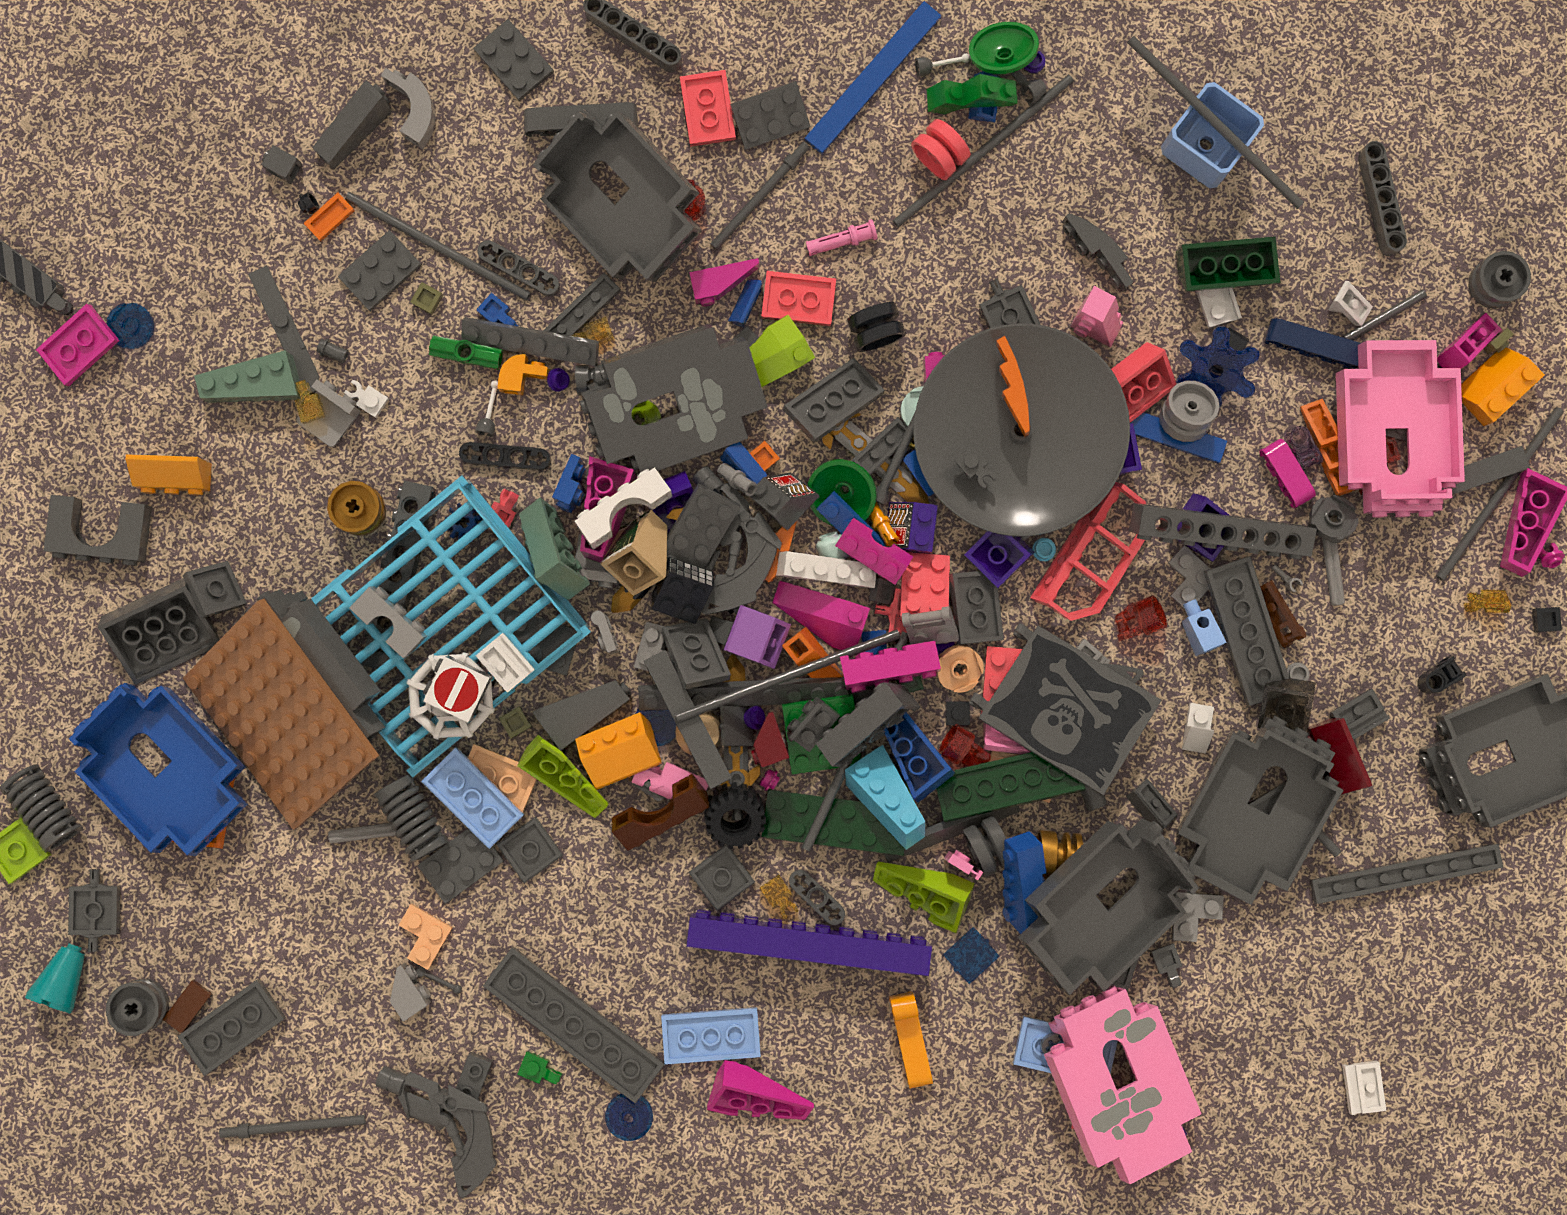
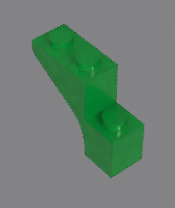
M979 74L964 83L943 80L926 89L928 112L949 114L965 108L1003 107L1017 104L1015 80Z

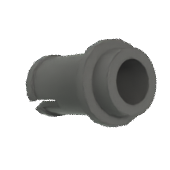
M321 339L316 350L320 353L321 357L327 356L342 364L349 354L348 349L330 343L329 339Z

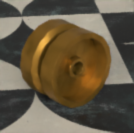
M348 481L341 483L332 491L328 498L327 511L330 520L336 527L352 535L364 536L373 533L381 526L385 518L386 506L383 497L377 490L360 481ZM360 506L359 510L356 511L355 508Z

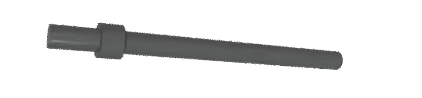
M802 142L792 154H788L784 158L783 164L710 243L715 250L719 249L789 170H794L799 164V159L810 148L805 142Z
M366 1115L259 1125L244 1123L239 1124L238 1127L220 1128L219 1136L220 1138L239 1137V1139L259 1134L366 1125Z

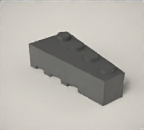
M887 682L879 684L874 688V693L869 698H864L856 704V709L852 713L842 716L835 728L828 729L821 735L822 739L816 745L832 767H843L867 748L865 743H872L885 735L884 729L886 727L898 725L904 720L902 715L911 709L915 712L920 708V705L905 685Z

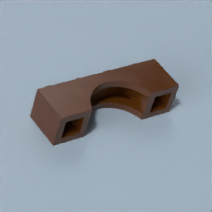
M693 774L672 784V799L662 809L644 812L630 807L611 818L612 833L627 851L641 846L647 840L663 834L664 831L675 825H680L686 819L695 814L702 813L709 807L708 793Z

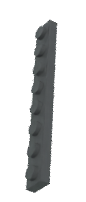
M1494 843L1310 879L1314 903L1320 904L1504 867L1499 844Z

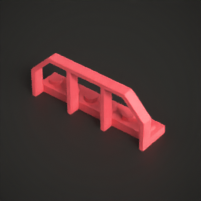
M1115 482L1105 498L1091 512L1078 520L1030 598L1039 604L1050 607L1063 618L1070 621L1100 613L1145 541L1138 539L1136 535L1128 547L1100 524L1106 519L1109 509L1119 498L1120 492L1124 493L1135 503L1146 504V501L1123 483ZM1096 531L1125 553L1107 583L1078 562L1087 544L1094 538ZM1075 567L1100 586L1102 591L1092 607L1068 613L1053 601L1056 599L1057 592L1062 584L1069 578L1072 568Z

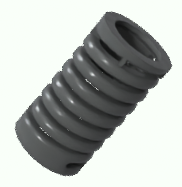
M34 764L7 779L0 786V791L3 795H7L6 800L12 804V808L17 811V815L23 818L22 822L24 825L28 826L30 833H34V839L39 841V846L47 853L65 844L76 836L83 827L80 824H76L77 818L75 816H69L71 810L64 808L66 803L60 800L61 796L59 793H54V786H49L50 781L45 778V774L39 765ZM27 774V776H25L18 782L14 783L16 780Z
M409 774L380 789L373 796L378 799V805L383 807V814H387V821L393 822L391 828L392 830H397L396 837L402 838L400 840L401 846H408L405 849V854L410 855V863H413L444 846L449 840L445 834L440 832L442 830L440 825L430 828L437 823L436 817L424 821L433 815L431 809L419 813L429 806L427 801L415 805L424 799V795L419 793L409 798L420 790V787L414 784L415 778H412Z

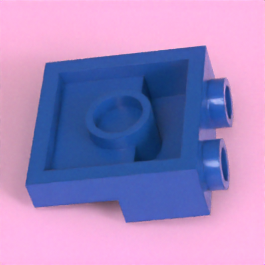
M571 454L552 496L557 502L556 505L559 509L571 514L576 506L580 507L585 498L584 489L577 481L581 482L583 480L586 468H584L585 464L582 459L574 454Z

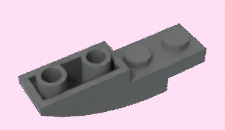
M1067 214L1062 221L1064 223L1062 227L1068 237L1072 236L1077 242L1075 246L1080 255H1086L1088 259L1097 255L1096 261L1102 270L1106 269L1111 277L1109 279L1115 289L1119 288L1121 292L1130 288L1134 282L1122 266L1128 259L1123 250L1111 237L1094 224L1076 215Z

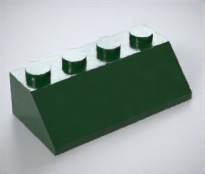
M1276 236L1182 244L1176 251L1178 275L1186 292L1281 283Z

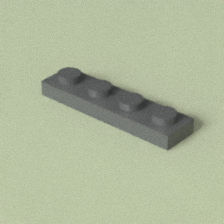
M603 273L543 331L569 336L576 335L621 289Z

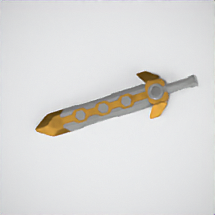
M858 412L857 414H855L854 416H852L850 419L859 417L861 414ZM848 420L822 437L823 444L831 449L833 437L835 436V439L854 456H857L872 441L861 429ZM891 457L875 471L882 479L890 465ZM899 466L889 487L907 502L929 504L928 496L916 478L904 467Z

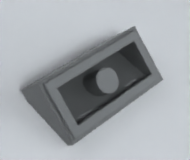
M1145 779L1126 795L1145 820L1149 822L1155 821L1162 829H1165L1178 815L1148 779Z

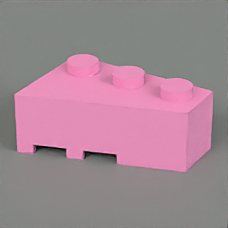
M1094 286L1083 301L1070 326L1074 329L1073 332L1084 338L1089 336L1111 348L1123 325V321H1120L1121 313L1117 312L1119 306L1116 297Z

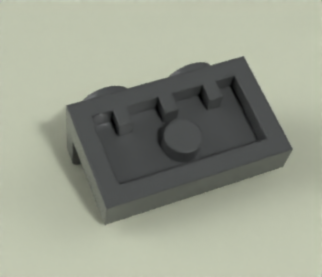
M816 697L813 701L809 700L802 709V715L798 719L794 718L787 726V738L791 742L794 740L808 752L813 749L821 739V735L840 716L837 711L819 697Z

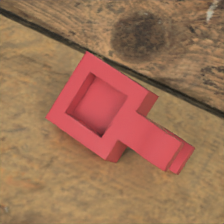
M503 489L500 494V503L494 501L491 507L509 528L516 515V512L511 509L517 502L519 495Z

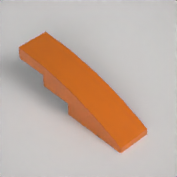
M1003 336L996 340V346L1005 363L999 366V372L1008 386L1007 389L1002 391V397L1024 437L1029 435L1030 427L1024 382L1012 349L1006 337Z
M1323 398L1301 406L1300 410L1335 495L1341 496L1355 491L1349 490L1348 486H1339L1338 428Z

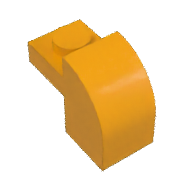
M526 354L515 355L502 365L499 372L497 389L501 393L523 395L526 377L547 380L550 370L542 362L532 361L531 365L528 364Z

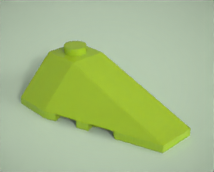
M789 315L769 325L756 342L749 347L761 387L798 369L815 358L806 339Z
M539 735L526 747L517 765L519 768L594 818L608 806L609 803L557 747Z
M879 861L876 864L873 877L875 883L895 897L904 895L911 903L909 907L915 911L921 907L930 914L928 918L930 922L954 933H957L975 884L951 873Z

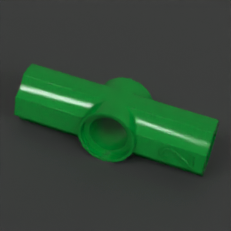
M433 335L429 345V356L461 362L465 365H476L499 370L503 359V350L474 344L467 340L459 341ZM471 348V354L468 357H461L463 349Z

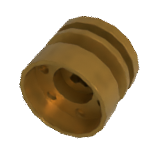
M1038 831L1037 839L1043 844L1046 867V873L1042 874L1044 879L1046 880L1083 845L1080 833H1073L1070 839V834L1065 832L1061 842L1058 843L1055 831Z

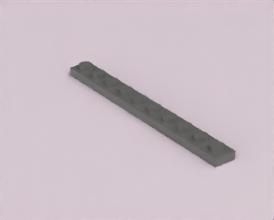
M844 677L792 679L724 706L782 705L814 700L816 697L821 699L853 694L854 701H861L864 698H869L874 693L875 685L866 686V691L852 693L851 690H846ZM762 680L718 682L686 689L694 706H697ZM656 685L638 686L639 711L668 710Z

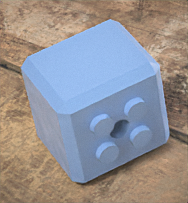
M1215 82L1206 83L1197 95V98L1246 146L1251 144L1264 126V120L1261 115ZM1191 105L1161 145L1162 155L1208 188L1218 187L1242 156ZM1200 140H1209L1211 149H1203L1200 146Z

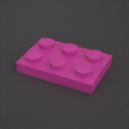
M85 304L42 343L36 351L65 386H70L120 340L92 305Z

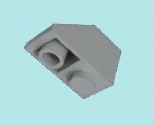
M403 963L396 969L390 1003L403 1022L431 1003L429 990L425 985L420 986L416 979L418 977L416 970L412 965L407 966L406 963Z

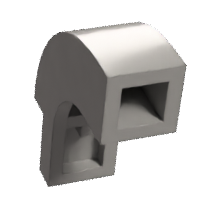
M385 68L381 74L384 82L407 96L411 103L410 114L399 131L405 139L424 149L432 136L435 126L433 101L423 83L410 72L406 78L397 70L392 72Z

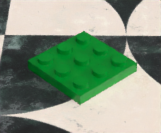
M853 694L821 698L822 701L840 715L829 729L835 728L842 716L855 710ZM809 700L782 704L786 738L787 726L794 718L798 719L802 715V709ZM787 738L792 774L839 768L831 766L817 745L808 752L794 740L791 742ZM861 753L853 758L851 765L861 759Z

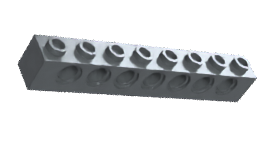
M404 480L403 486H400L398 489L397 499L400 500L398 509L395 508L392 514L393 530L388 533L386 542L398 533L400 525L434 498L435 488ZM411 502H417L418 509L414 513L408 512V505ZM429 518L422 523L426 529ZM415 529L409 536L403 538L387 551V555H383L381 561V568L383 570L398 558L397 551L400 548L405 547L408 550L422 539ZM421 552L399 569L402 576L398 582H393L390 576L379 587L388 594L394 593L414 577L417 572ZM412 591L397 602L406 611L408 610ZM380 616L373 622L381 634L389 628L383 629L381 626V619L384 616ZM365 629L364 636L367 637L365 644L366 647L372 641H374V639ZM383 650L380 652L375 651L361 665L378 669L390 658Z
M1139 503L1133 504L1129 532L1137 534V538L1143 540H1151L1153 536L1159 537L1158 541L1173 543V540L1177 539L1181 540L1180 544L1195 546V542H1200L1203 547L1216 549L1217 545H1224L1223 549L1238 551V548H1245L1247 553L1259 554L1260 550L1266 551V555L1280 557L1281 553H1286L1288 558L1300 560L1302 556L1312 557L1317 531L1316 528L1305 525ZM1158 519H1160V525L1156 529L1155 523ZM1182 522V528L1180 531H1177L1178 524ZM1203 525V532L1199 534V529ZM1225 528V533L1221 537V531ZM1246 531V537L1242 539V535ZM1267 534V540L1264 542V536ZM1289 537L1288 543L1285 545V540Z

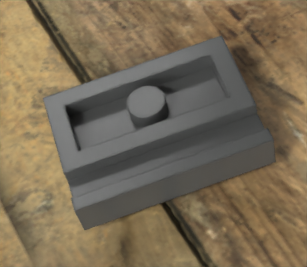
M1368 689L1329 712L1332 718L1345 719L1353 740L1390 719L1373 689Z

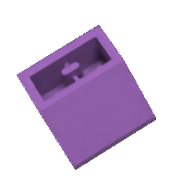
M740 605L724 650L775 669L791 624Z

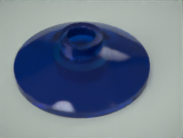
M619 1094L607 1106L605 1113L606 1125L609 1131L618 1139L624 1141L640 1139L649 1131L653 1122L651 1105L643 1096H640L637 1102L634 1103L625 1095ZM626 1114L632 1115L633 1121L626 1122L624 1116Z

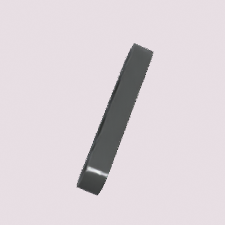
M485 240L479 244L477 252L480 259L545 296H554L559 292L560 283L553 274L493 241ZM491 246L492 251L497 255L500 254V251L503 252L499 256L497 263H494L497 260L494 256L489 254L485 257L484 248L489 249ZM507 257L515 260V265L511 269L503 267V260ZM529 268L533 269L535 277L531 280H525L523 272ZM540 274H543L542 280L548 283L550 280H553L555 288H549L546 291L543 283L538 282V286L534 284L539 280Z

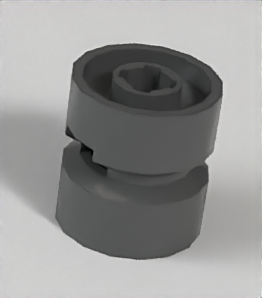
M597 364L594 368H591L589 365L575 366L578 396H582V392L588 391L587 385L595 382L598 386L608 384V382H603L599 369L603 368L602 364Z

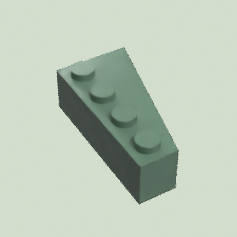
M286 350L194 375L199 397L208 403L305 400L293 355Z
M538 498L519 513L522 523L520 526L526 538L525 544L529 548L531 555L529 558L535 570L534 576L540 584L547 585L565 599L570 600L590 585L587 577L581 576L579 572L582 566L580 561L575 560L571 554L574 548L564 535L566 531L556 509L542 498Z

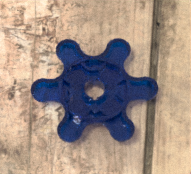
M1224 326L1216 327L1213 330L1212 342L1208 346H1199L1192 340H1185L1181 343L1179 347L1180 353L1191 361V369L1186 373L1180 374L1176 379L1177 384L1183 381H1197L1207 385L1216 394L1219 407L1222 406L1223 395L1228 391L1236 392L1244 398L1254 395L1255 385L1244 377L1243 371L1246 366L1256 363L1260 357L1259 351L1255 347H1247L1240 351L1234 350L1229 344L1230 331ZM1220 365L1223 368V373L1220 376L1210 372V367Z

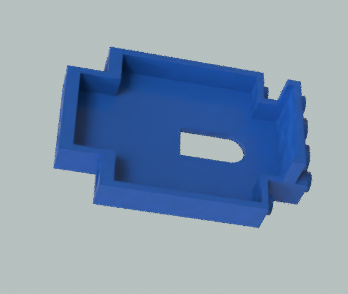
M128 683L121 684L109 694L107 701L100 703L91 712L90 718L83 720L74 729L73 735L69 738L75 746L85 747L91 753V755L86 756L80 761V766L74 772L150 853H161L174 841L187 856H197L248 805L229 785L246 767L171 688L165 686L156 687L148 694L149 698L147 699L134 685ZM138 734L148 735L172 761L157 777L142 764L130 749L132 739Z

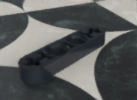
M466 442L459 449L460 458L465 463L472 465L541 471L547 469L551 464V456L545 449ZM469 447H472L475 452H481L480 448L482 447L484 448L482 453L483 461H479L481 457L477 455H472L471 459H468L464 452L468 451ZM492 449L500 452V458L495 462H491L487 458L488 452ZM515 451L522 452L524 457L523 461L519 464H514L511 461V455ZM527 452H531V457H538L539 453H542L543 457L547 458L546 462L541 463V466H538V463L533 460H529L530 465H526L528 461Z

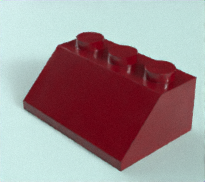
M773 712L768 713L754 742L755 749L751 751L755 765L760 763L762 768L789 758Z
M1330 718L1304 729L1309 733V739L1316 742L1319 738L1331 745L1330 750L1335 752L1331 760L1334 766L1330 773L1325 771L1324 777L1327 775L1339 781L1338 786L1343 789L1342 794L1372 786L1344 718Z

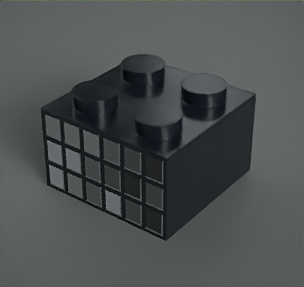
M669 557L666 564V577L656 583L651 594V610L696 624L714 588L713 572Z

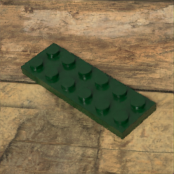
M1030 752L954 770L955 774L937 788V794L945 823L1085 791L1086 787L1078 780Z
M768 790L765 808L766 824H764L765 829L761 837L804 843L825 797ZM835 798L814 842V845L897 856H904L905 848L861 801Z

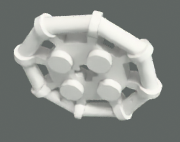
M463 652V654L450 655L485 672L468 656V653ZM431 654L414 676L407 680L406 684L409 685L410 701L409 716L410 718L413 717L430 732L434 739L466 736L470 738L486 718L495 711V708H493L492 681H490L483 696V703H480L477 708L480 712L470 723L428 703L420 707L419 690H424L427 685L421 681L432 669L434 671L440 658L444 659L445 656H448H435ZM429 710L439 719L437 725L423 713ZM445 721H459L461 727L444 728Z

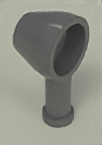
M1020 70L1010 73L1020 85V92L1023 97L1028 90L1032 94L1033 99L1026 100L1029 105L1038 102L1045 94L1046 85L1041 79L1028 81Z

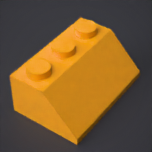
M1506 347L1499 353L1496 351L1461 384L1462 404L1483 426L1489 425L1505 413L1545 374L1528 357Z
M126 454L125 460L132 486L141 489V493L155 494L156 490H164L165 494L179 495L180 490L188 491L189 495H203V491H210L212 464L199 457Z
M640 712L575 739L580 760L597 790L662 764L651 722Z

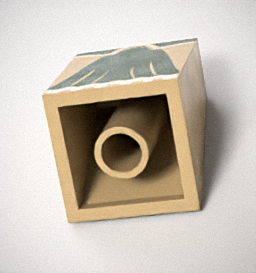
M652 510L647 511L619 529L601 562V565L633 596L666 577L667 525Z

